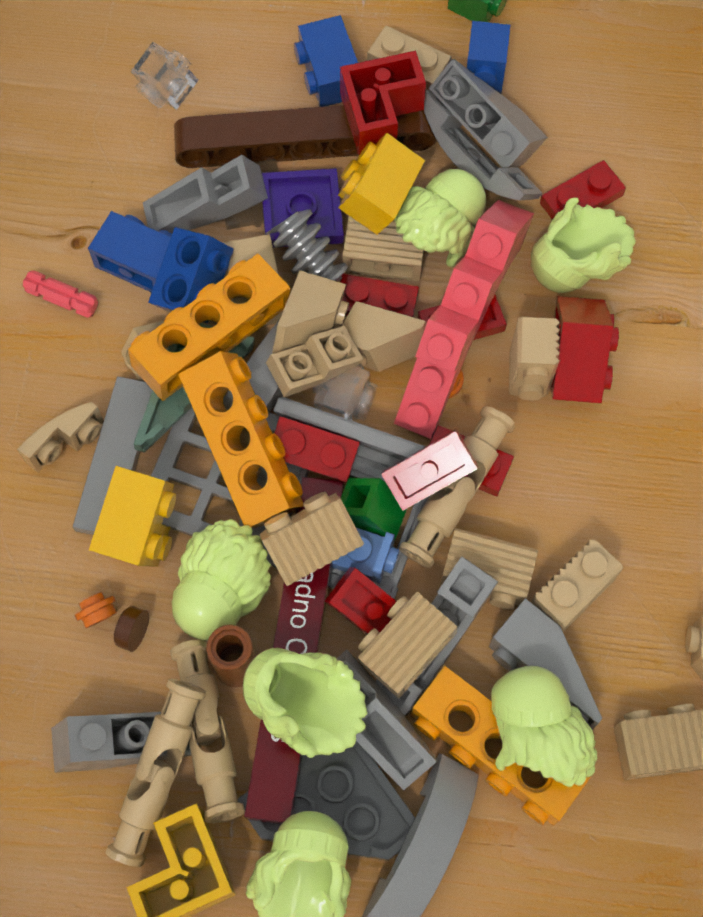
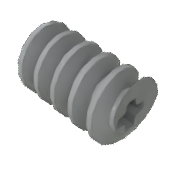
M310 209L297 211L266 232V234L280 233L273 243L276 248L288 245L289 248L282 257L284 261L295 258L298 260L291 270L293 274H297L301 270L338 282L342 279V275L348 268L346 263L333 265V262L339 255L337 249L324 251L330 242L328 236L315 238L321 225L320 223L306 224L313 214Z

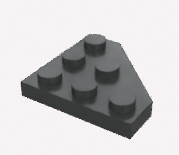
M356 741L353 747L345 749L342 753L315 755L313 758L302 755L293 814L302 811H314L331 817L342 827L347 837L349 855L389 861L397 855L415 817L373 758ZM248 791L238 798V802L243 803L244 810L246 809ZM249 820L262 840L273 842L274 834L278 831L281 824Z

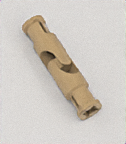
M483 407L480 412L482 419L472 435L466 436L463 440L476 461L478 468L469 473L468 477H462L432 494L417 516L419 523L409 540L402 542L399 546L400 551L405 556L424 567L432 568L434 554L443 539L451 536L466 510L467 503L473 498L498 457L496 450L505 435L513 432L515 428V422L505 413L495 408Z
M189 640L174 646L170 650L172 660L177 661L180 680L207 691L205 698L199 700L190 724L193 727V731L189 740V747L198 785L203 787L207 810L203 813L206 823H221L242 816L245 810L243 803L238 802L233 778L236 777L237 773L226 724L222 716L217 715L216 709L220 696L216 678L210 674L206 656L207 641ZM221 737L223 749L215 753L204 752L197 743L208 746Z
M168 679L166 686L170 690L162 712L159 715H155L137 764L136 774L130 783L119 814L122 821L114 843L108 845L105 852L111 859L128 866L142 867L145 863L146 856L143 853L151 831L155 830L153 823L162 817L171 785L176 778L193 731V727L190 725L199 700L204 699L207 692L196 685L182 680ZM167 750L166 761L158 760L157 758Z

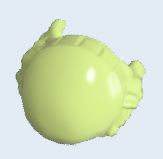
M448 169L433 177L425 188L420 186L411 187L394 219L396 232L404 234L402 237L403 241L411 242L418 250H425L429 253L449 251L446 264L449 267H454L456 262L466 254L475 230L474 227L478 219L484 214L486 194L482 184L475 176L465 170Z
M570 198L566 202L565 208L558 212L551 220L548 232L532 248L531 267L536 279L551 291L566 293L580 289L590 279L607 280L615 273L625 269L631 263L630 256L633 253L636 240L634 230L626 224L624 216L616 217L613 209L593 208L588 204L585 207L577 205L579 202L578 198Z
M233 519L220 520L215 522L214 525H208L201 532H194L192 538L189 539L186 550L181 557V565L178 570L180 583L174 590L172 599V613L175 622L189 636L199 640H208L210 635L219 627L236 625L241 617L250 614L258 607L262 598L268 592L271 585V575L268 570L271 564L266 559L268 552L264 549L260 536L252 535V527L248 525L240 526Z
M271 648L257 655L245 671L243 696L248 707L255 716L263 720L265 727L274 737L280 738L301 755L313 758L315 755L342 753L345 749L355 745L356 735L361 733L366 727L365 722L362 720L368 714L365 704L366 695L360 691V681L353 678V671L348 668V665H344L342 661L337 660L336 657L322 653L298 654L282 648Z
M524 666L509 671L496 681L491 691L492 712L496 717L502 740V749L495 761L496 768L503 771L505 766L508 767L516 763L519 766L530 768L531 771H540L543 778L552 777L555 781L567 787H572L574 784L578 786L583 785L586 778L592 776L595 772L597 751L594 747L596 742L593 731L582 717L580 710L571 706L569 695L559 677L543 667Z
M302 811L293 814L279 826L278 831L274 834L271 852L256 862L253 874L246 886V896L249 899H253V905L258 911L259 917H344L351 887V878L345 869L349 846L342 827L328 815L314 811Z

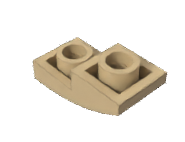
M341 326L311 335L304 345L271 354L266 361V365L283 396L287 397L328 381L361 364L364 359L346 327Z
M92 402L77 406L39 428L17 449L26 464L39 473L45 465L52 464L62 452V446L65 443L78 452L85 443L90 444L101 432L104 422L98 406Z

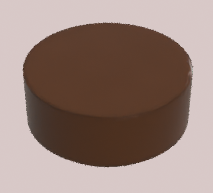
M130 606L123 611L114 631V642L117 647L130 652L135 651L139 647L147 631L149 623L148 611L135 606Z

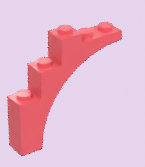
M497 200L478 219L466 255L454 267L442 303L427 321L415 355L417 359L394 424L429 439H432L470 346L502 279L521 250L534 213Z

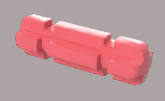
M35 270L27 273L22 285L27 293L37 297L43 295L44 300L70 311L76 309L77 314L87 318L92 317L98 307L96 296L85 291L78 293V288L49 277L45 279L46 275Z

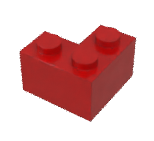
M416 50L340 67V96L358 156L370 141L376 144L386 133L397 140L398 121L396 116L424 110L426 81Z
M557 296L554 318L560 322L558 327L560 330L558 334L560 337L558 342L560 345L558 359L560 361L551 385L552 399L602 404L604 390L611 389L613 366L608 365L609 352H616L619 339V328L614 327V314L609 313L606 301L602 299Z

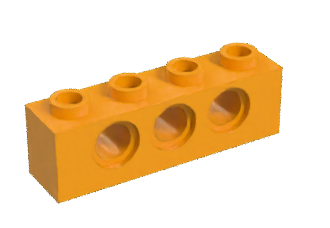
M258 253L248 261H239L230 269L228 276L217 284L211 283L205 286L198 293L196 299L184 308L178 307L172 310L166 316L164 323L152 332L145 331L137 336L132 342L131 347L128 348L131 367L156 395L164 401L183 387L178 375L179 373L220 351L229 352L282 312L290 295V286ZM236 297H244L249 301L237 304L231 300ZM206 320H212L217 323L211 328H204L199 325ZM173 344L185 346L180 352H169L166 350Z
M220 351L179 373V378L243 525H248L252 528L262 527L268 520L285 512L289 514L304 507L300 497L303 494L301 484L298 478L292 472H289L283 459L285 448L280 438L276 434H272L266 420L268 418L267 407L261 397L255 395L249 381L252 377L251 371L245 360L240 356L238 357L236 353ZM228 390L233 395V404L229 410L223 404V397ZM244 428L250 434V443L246 449L240 443V434ZM261 466L267 473V483L263 488L258 484L256 478L257 471Z
M446 666L443 667L412 708L411 716L416 719L414 726L422 734L433 741L440 737L452 747L449 753L458 762L467 768H471L473 764L488 775L485 781L494 790L505 797L512 793L524 803L521 809L541 825H544L546 821L553 826L557 824L591 778L587 777L583 785L578 786L574 784L572 787H567L555 781L552 777L544 778L542 787L530 788L523 782L521 777V771L524 766L514 763L508 767L505 766L503 771L497 769L495 765L496 760L487 755L484 747L485 742L489 739L496 738L501 740L496 717L492 712V701ZM456 711L465 712L472 720V728L465 732L456 731L449 724L448 716Z

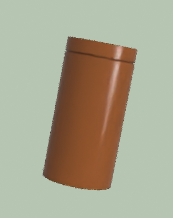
M225 625L219 627L210 635L207 641V655L218 679L223 684L234 688L242 687L245 671L256 655L250 636L244 629L235 625ZM231 653L242 654L235 661H224L225 658Z

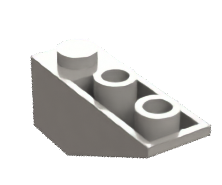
M455 59L449 62L429 87L431 92L502 168L524 165L548 138L520 108L475 76L474 73Z
M525 598L493 636L489 648L494 651L492 654L493 658L509 671L524 666H539L553 672L559 677L569 695L571 706L580 710L582 717L593 730L602 720V716L561 627Z
M161 712L69 716L64 718L51 728L54 772L100 770L138 764L155 715H159ZM189 742L183 757L191 756ZM167 750L164 751L157 759L166 760Z

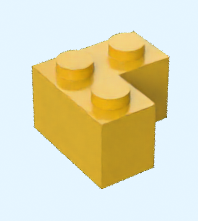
M388 133L376 144L370 141L360 153L357 161L352 159L340 177L345 183L338 194L343 199L338 208L378 235L396 218L425 160Z
M115 466L89 550L137 566L158 567L160 560L165 561L168 557L172 545V537L168 536L171 527L163 525L162 522L164 517L169 518L176 503V493L172 492L174 484Z
M197 803L153 823L170 868L126 887L137 917H190L236 895L209 825L204 820L203 810Z

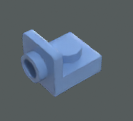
M356 528L364 545L347 553L345 556H341L338 560L332 561V568L346 572L349 567H355L371 581L381 583L384 572L392 574L400 549L393 547L395 534L386 532L385 537Z

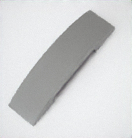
M425 90L424 112L430 128L444 152L459 169L471 173L480 181L483 188L497 195L519 201L539 199L543 193L518 167L498 168L460 128L462 124L431 91Z
M461 556L437 591V596L431 603L443 615L447 616L450 621L455 623L457 626L455 637L451 639L449 644L445 646L399 699L381 682L376 680L378 685L405 717L449 658L499 582L463 556Z
M438 754L437 762L433 765L420 792V795L425 797L387 879H379L362 917H421L439 886L457 848L472 807L479 774L444 754Z

